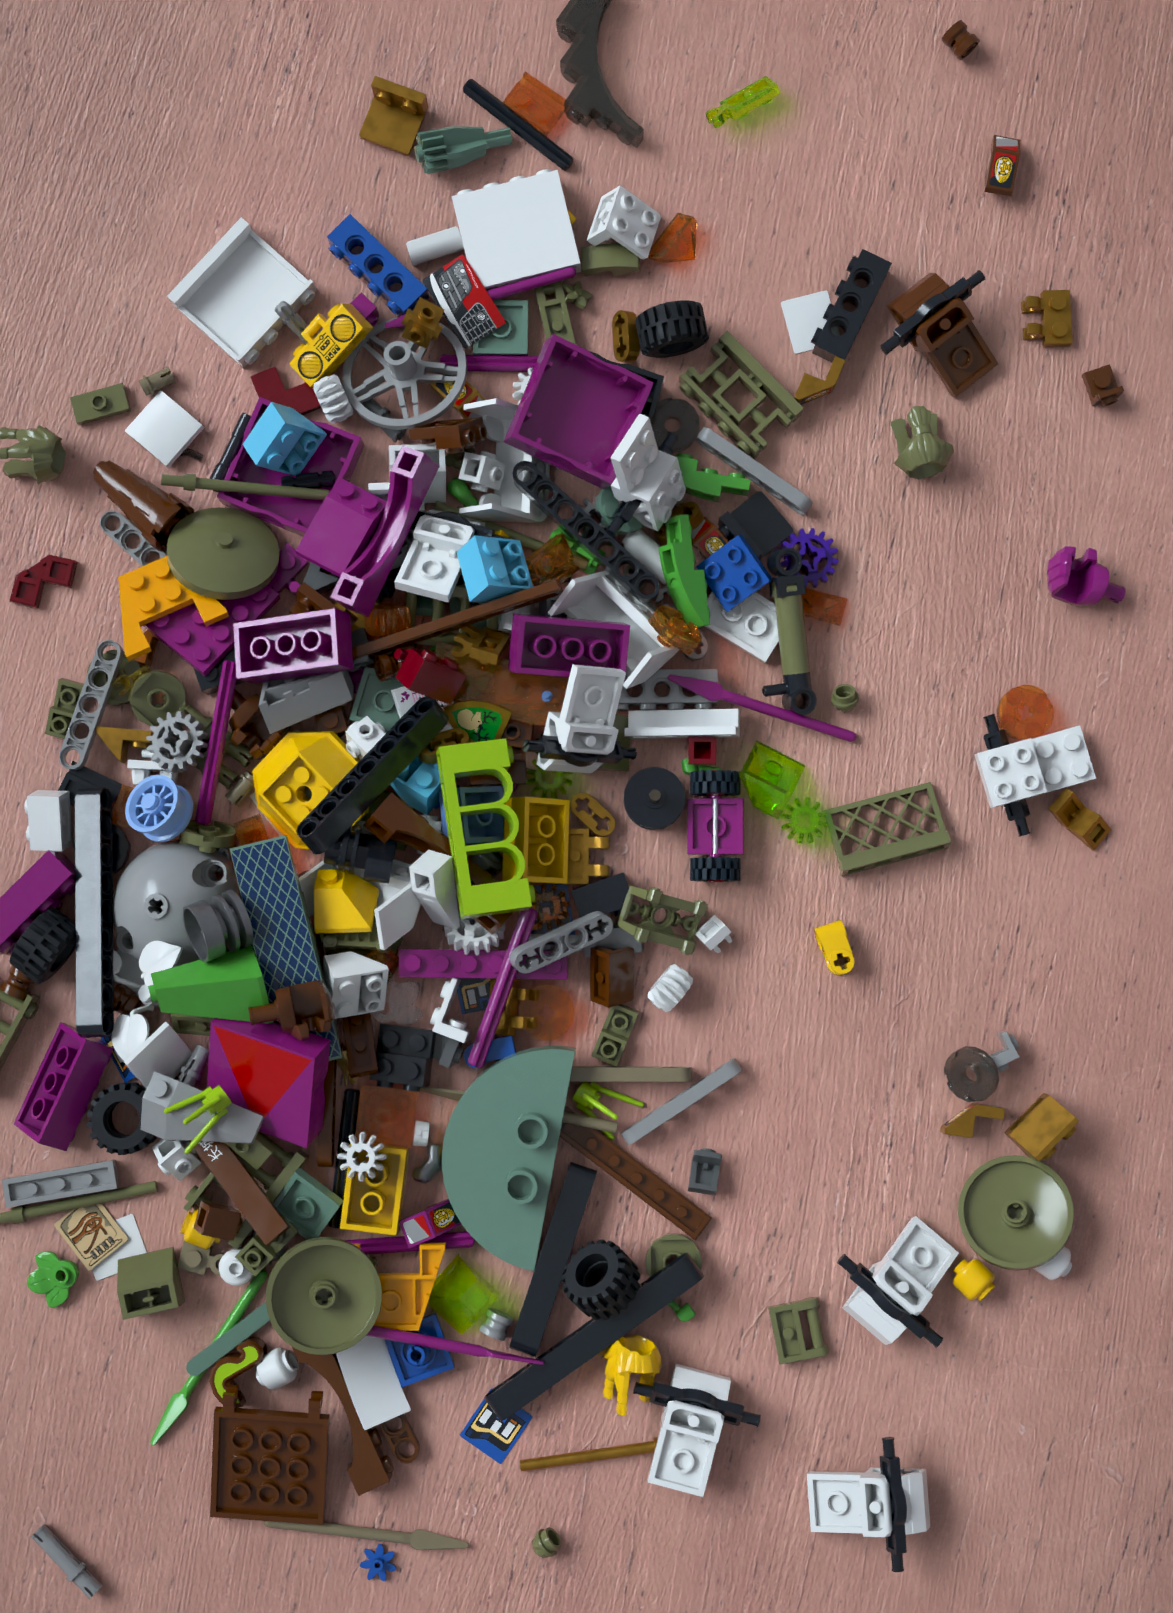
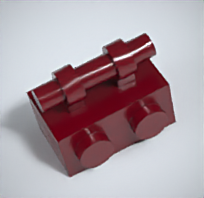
M413 648L406 650L397 649L394 653V658L402 663L395 676L397 680L410 691L451 705L467 676L458 668L460 665L458 662L449 657H444L442 660L428 649H423L422 652Z

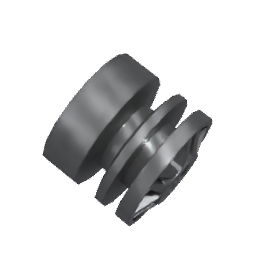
M228 890L223 892L221 896L219 894L212 896L210 905L207 901L201 900L183 907V922L187 936L196 955L204 963L224 956L226 947L231 952L239 950L240 947L245 948L253 944V929L250 918L242 900L235 891Z

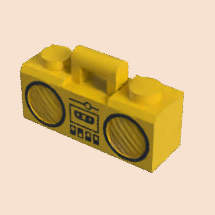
M352 304L335 305L328 312V320L318 313L301 333L308 343L301 344L293 352L294 358L289 364L310 387H314V383L320 381L321 378L331 376L373 329L372 325ZM323 327L322 331L316 337H314V335L319 331V329Z

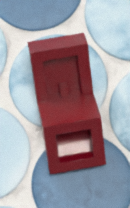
M688 736V764L716 765L717 736Z

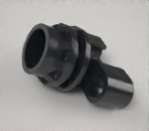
M351 825L324 854V863L333 865L338 871L344 872L345 867H349V874H354L355 868L365 869L364 880L389 884L397 842L387 840L384 844L373 833L372 835L361 833L362 826L358 825L357 830L353 831Z

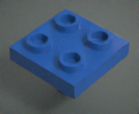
M742 534L737 535L696 566L698 570H704L708 586L726 612L734 609L773 580Z
M437 1313L423 1317L419 1331H406L446 1339ZM384 1339L401 1388L455 1368L450 1351Z

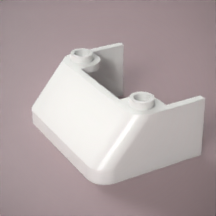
M498 398L464 404L463 410L483 417V424L487 429V438L496 442V460L505 463L506 466L499 491L494 490V494H484L480 498L479 505L459 508V514L493 522L534 523L546 519L547 515L515 486L513 480V468L521 461L533 463L548 478L550 472L549 463L532 455L525 454V452L504 443L518 405ZM522 471L518 475V479L523 482H527L533 477V474L529 471ZM541 490L538 497L541 500L547 501L549 490Z
M607 571L572 579L547 612L551 616L565 613L567 618L621 622L630 625L626 676L628 678L623 684L626 689L646 682L684 644L681 636L646 603L638 601Z
M324 860L299 877L309 917L314 914V886L318 870L336 869L333 865L324 863ZM393 860L389 884L365 880L379 889L377 906L374 912L379 946L382 950H386L414 927L421 905L412 891L409 870L411 864ZM355 868L354 874L363 879L365 869Z

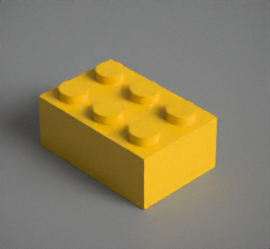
M510 797L505 805L512 808L519 820V831L511 844L515 845L522 852L525 859V871L521 879L528 878V883L567 884L570 800ZM504 818L505 840L509 836L510 827L508 821ZM503 852L502 881H507L514 877L516 866L514 860Z
M384 1144L385 1146L377 1151L378 1154H387L385 1160H377L384 1168L382 1171L373 1168L376 1177L373 1179L368 1176L366 1171L364 1181H359L357 1171L350 1179L348 1173L351 1168H347L340 1229L397 1235L399 1233V1220H401L410 1147ZM362 1150L360 1153L356 1152L355 1156H359L356 1160L359 1163L365 1160L369 1161V1157H366L368 1152L366 1150Z

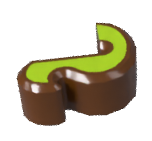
M251 1337L242 1341L237 1347V1351L240 1353H230L223 1356L211 1369L209 1382L213 1394L221 1404H223V1393L226 1392V1386L237 1385L234 1378L263 1361L264 1355L267 1354V1347L263 1340ZM239 1386L236 1408L243 1407L246 1403V1399Z

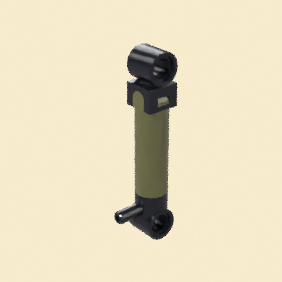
M783 548L774 550L767 559L768 570L773 575L778 576L772 578L773 580L769 582L770 598L774 597L783 683L763 686L762 693L765 697L783 695L782 705L784 709L795 714L806 715L815 709L817 698L811 686L802 594H806L804 574L795 575L802 566V558L797 550ZM783 555L789 561L786 570L780 564V559ZM798 694H801L803 697V704L800 708L795 704V698Z

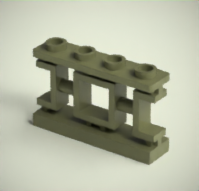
M726 331L719 338V341L711 346L710 352L718 360L702 375L690 366L686 372L680 375L679 383L681 385L679 388L688 398L693 397L699 403L698 407L706 417L710 418L712 416L719 423L717 427L726 437L731 435L738 442L736 444L738 449L755 459L768 444L760 434L776 419L787 428L801 416L804 408ZM728 357L740 368L729 379L719 370L728 361ZM710 377L721 386L712 394L711 399L699 388ZM738 381L755 397L740 414L722 397ZM766 396L779 407L768 417L757 408L765 401ZM748 416L759 425L750 433V437L737 426Z

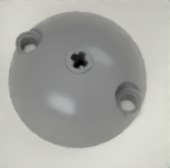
M179 840L159 843L140 853L122 873L113 896L112 912L117 933L116 942L119 950L131 954L139 961L140 955L147 944L152 941H163L183 948L176 966L200 960L185 930L182 914L183 907L201 900L207 901L210 905L212 896L217 894L221 896L223 892L228 890L235 891L242 900L234 865L217 849L214 853H205L199 851V846L181 844ZM219 867H222L224 875L219 881L216 878V871ZM131 937H132V940H133L134 948L132 947V945H131V943H130Z

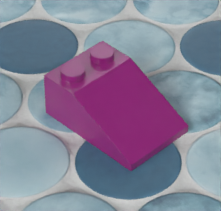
M342 478L324 499L298 545L296 554L340 577L342 572L361 556L379 526L387 501Z

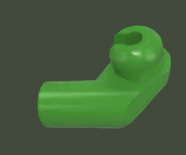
M453 478L448 483V492L454 495L464 507L479 505V501L472 495L465 481Z

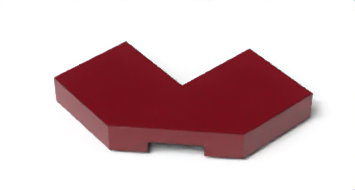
M275 366L250 376L258 397L291 407L301 415L321 408L313 387H310L307 383L285 390Z
M53 555L44 557L34 566L16 575L10 602L38 609L45 583L72 588L78 562Z

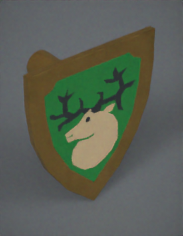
M480 700L458 701L443 707L453 729H463L468 733L469 743L501 739L513 712L502 706Z

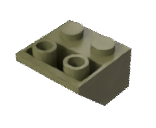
M174 1247L118 1259L117 1294L123 1320L177 1308L185 1303Z

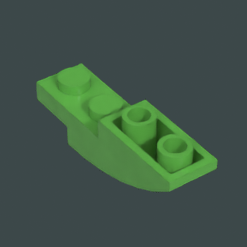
M678 453L675 456L678 458L686 487L685 493L714 502H719L721 492L742 496L748 495L751 479H745V475L739 473H729V476L720 475L717 470L709 468L696 471L698 460L693 459L692 455Z
M689 514L677 515L669 518L665 523L667 545L658 548L660 562L669 593L676 608L689 628L697 629L710 625V609L706 593L707 581L704 570L694 569L695 555L692 550V527L689 522Z

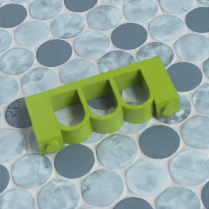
M505 738L438 747L436 756L461 919L529 910L532 907V902H535L534 887L529 885L528 878L521 879L525 871V859L522 852L515 845L511 844L519 831V820L512 808L505 805L513 792V781L507 772L510 763L514 762L512 746H507ZM488 774L497 777L501 781L504 793L499 801L459 807L455 778ZM497 813L508 821L510 831L507 839L500 842L465 846L462 816ZM504 852L514 860L516 869L512 879L471 886L467 861L468 855Z

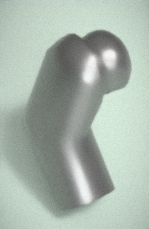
M440 1144L427 1145V1161L421 1167H416L412 1173L413 1179L416 1182H430L441 1170Z

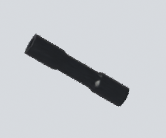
M241 413L231 434V439L209 479H225L231 462L241 448L244 432L251 418L250 415Z

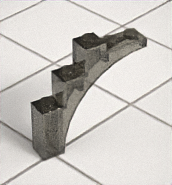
M570 0L556 19V28L560 38L567 43L573 42L560 60L562 76L572 84L577 83L564 101L566 116L571 122L577 125L581 123L585 127L594 119L596 125L606 131L609 129L617 134V138L626 145L632 144L638 148L643 141L644 129L628 117L613 99L604 82L598 62V34L604 14L612 0Z

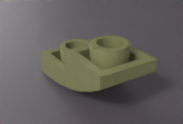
M619 243L581 247V271L585 276L611 271L614 276L640 271V258Z
M64 678L59 679L54 706L50 707L45 734L65 739L84 685L83 683Z
M623 1004L611 1007L591 1056L617 1067L639 1011Z
M284 1216L283 1218L290 1228L269 1246L265 1245L258 1234H256L235 1256L254 1276L298 1232Z

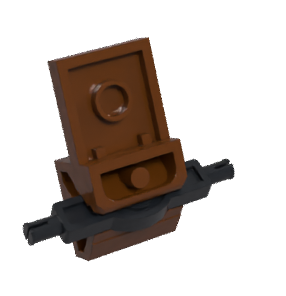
M978 270L967 280L962 277L952 286H949L936 273L927 274L887 305L899 326L894 329V336L880 345L882 351L888 355L897 346L900 345L903 348L910 343L915 351L924 352L952 397H956L998 365L997 360L973 324L972 320H974V317L964 303V300L972 295V289L985 280L984 274Z

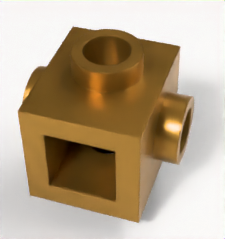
M420 297L414 310L408 309L401 324L406 327L401 337L427 349L430 340L436 341L443 328L438 323L445 309Z

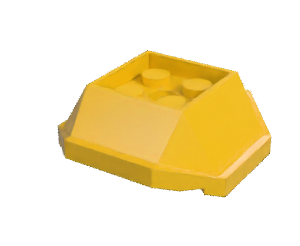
M334 731L289 732L252 770L257 808L282 835H287L288 841L295 848L309 849L297 835L298 825L351 771L360 759L358 757L354 758L348 752L346 744ZM305 786L309 787L312 792L311 799L305 795ZM369 807L352 824V829L368 813Z

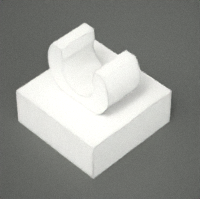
M715 915L701 926L695 934L710 951L713 949L717 953L721 952L717 945L723 939L728 943L732 942L729 936L731 931Z

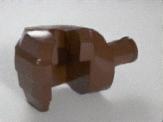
M235 689L231 707L235 712L229 720V725L232 729L231 742L235 746L244 742L249 747V753L254 758L262 759L285 737L291 726L270 734L258 706L260 695L254 694L246 700Z
M321 980L275 990L276 1000H274V1003L248 1007L251 1025L277 1020L278 1023H281L282 1032L292 1035L299 1041L307 1040L309 1038V1031H318V1033L330 1031L332 1020L336 1016L335 1004L332 1002L330 991L327 990L324 981Z

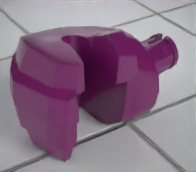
M1065 546L1058 550L1053 558L1049 560L1047 583L1048 590L1053 598L1068 604L1092 606L1099 602L1102 597L1117 604L1123 600L1126 592L1125 587L1109 582V570L1107 567L1097 563V551L1095 549L1088 548L1081 558L1075 559L1076 547Z

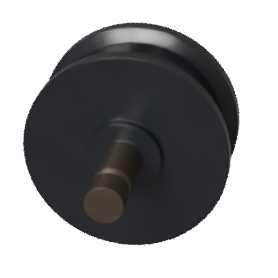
M660 767L645 768L635 773L628 781L624 791V807L627 815L636 825L648 830L663 829L673 824L680 816L685 804V791L678 777L669 770Z

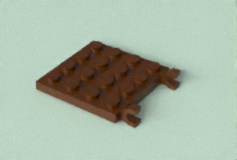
M227 1385L226 1392L223 1393V1407L216 1406L214 1410L210 1517L323 1525L325 1520L330 1414H321L323 1391L311 1392L308 1413L236 1408L238 1385Z

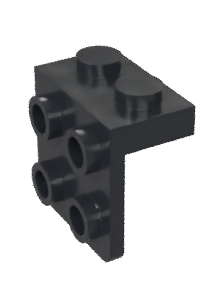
M760 491L752 495L733 512L729 513L727 511L718 521V530L727 541L742 534L759 560L786 540L793 532L790 524L765 494Z

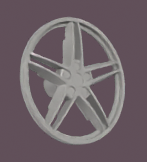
M392 318L373 326L370 333L346 358L343 367V387L353 409L368 422L388 429H410L436 420L454 405L465 386L467 359L457 336L440 322L438 324L443 326L440 333L454 347L457 354L458 367L445 366V363L422 361L427 349L421 346L418 353H415L419 345L411 341L408 344L403 341H394L388 344L384 340L381 341L375 337L378 333L389 329L385 327V323L396 319ZM369 340L384 352V358L367 344ZM365 347L384 366V369L363 381L362 385L353 389L351 382L353 363L361 348ZM426 372L435 373V374H444V375H457V376L433 375V374H426ZM417 382L454 383L451 391L441 403L430 411L419 415ZM396 387L404 419L379 416L365 408L361 403ZM411 390L414 417L409 418L404 391Z

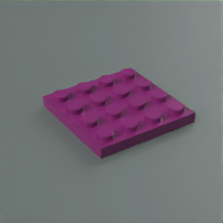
M267 585L259 592L244 598L231 600L216 599L226 608L229 617L207 627L194 603L143 625V627L205 677L234 647L233 623L259 620L280 600V595Z

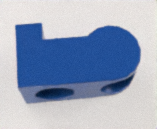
M513 1036L493 1039L484 1065L488 1061L503 1059L516 1053ZM473 1044L465 1049L464 1060L468 1066L479 1068L468 1063Z

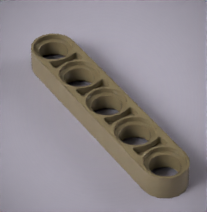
M573 1066L570 1081L691 1082L692 1067Z

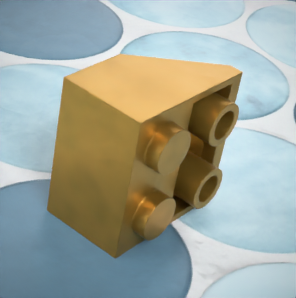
M1043 1093L1004 1133L1028 1157L1037 1161L1041 1159L1047 1160L1057 1150L1055 1145L1062 1138L1067 1140L1074 1134L1077 1129L1075 1125L1079 1120L1050 1095Z

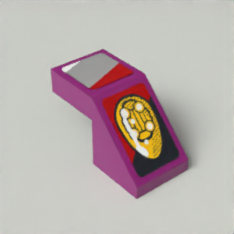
M449 1199L399 1220L409 1248L461 1225Z

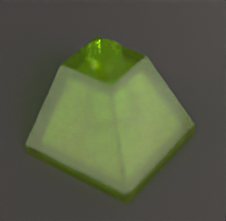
M756 740L739 776L753 807L779 819L793 794L805 765Z
M458 1254L435 1279L428 1305L462 1335L498 1299L499 1292Z

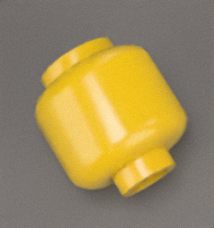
M199 1208L193 1212L188 1211L180 1233L184 1234V1241L203 1249L210 1248L213 1242L219 1243L220 1238L201 1235L193 1228Z
M964 1259L953 1270L957 1274L953 1279V1285L969 1301L976 1299L982 1301L996 1286L993 1283L995 1280L994 1273L979 1259H973L970 1262Z

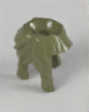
M914 406L907 414V420L912 428V439L908 437L905 419L900 418L891 421L899 456L894 464L910 478L918 480L932 478L937 473L942 472L947 466L950 457L954 453V448L952 444L938 437L937 414H931V411L927 410L924 406Z
M41 425L37 428L21 430L6 427L0 428V439H17L19 443L11 447L0 448V459H32V461L13 459L5 462L3 466L4 475L9 478L32 476L38 484L52 481L60 476L66 455L61 443L62 438Z

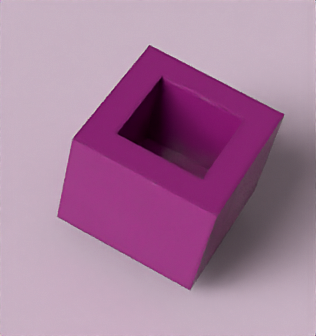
M361 292L350 304L373 327L378 322L379 312L377 307Z

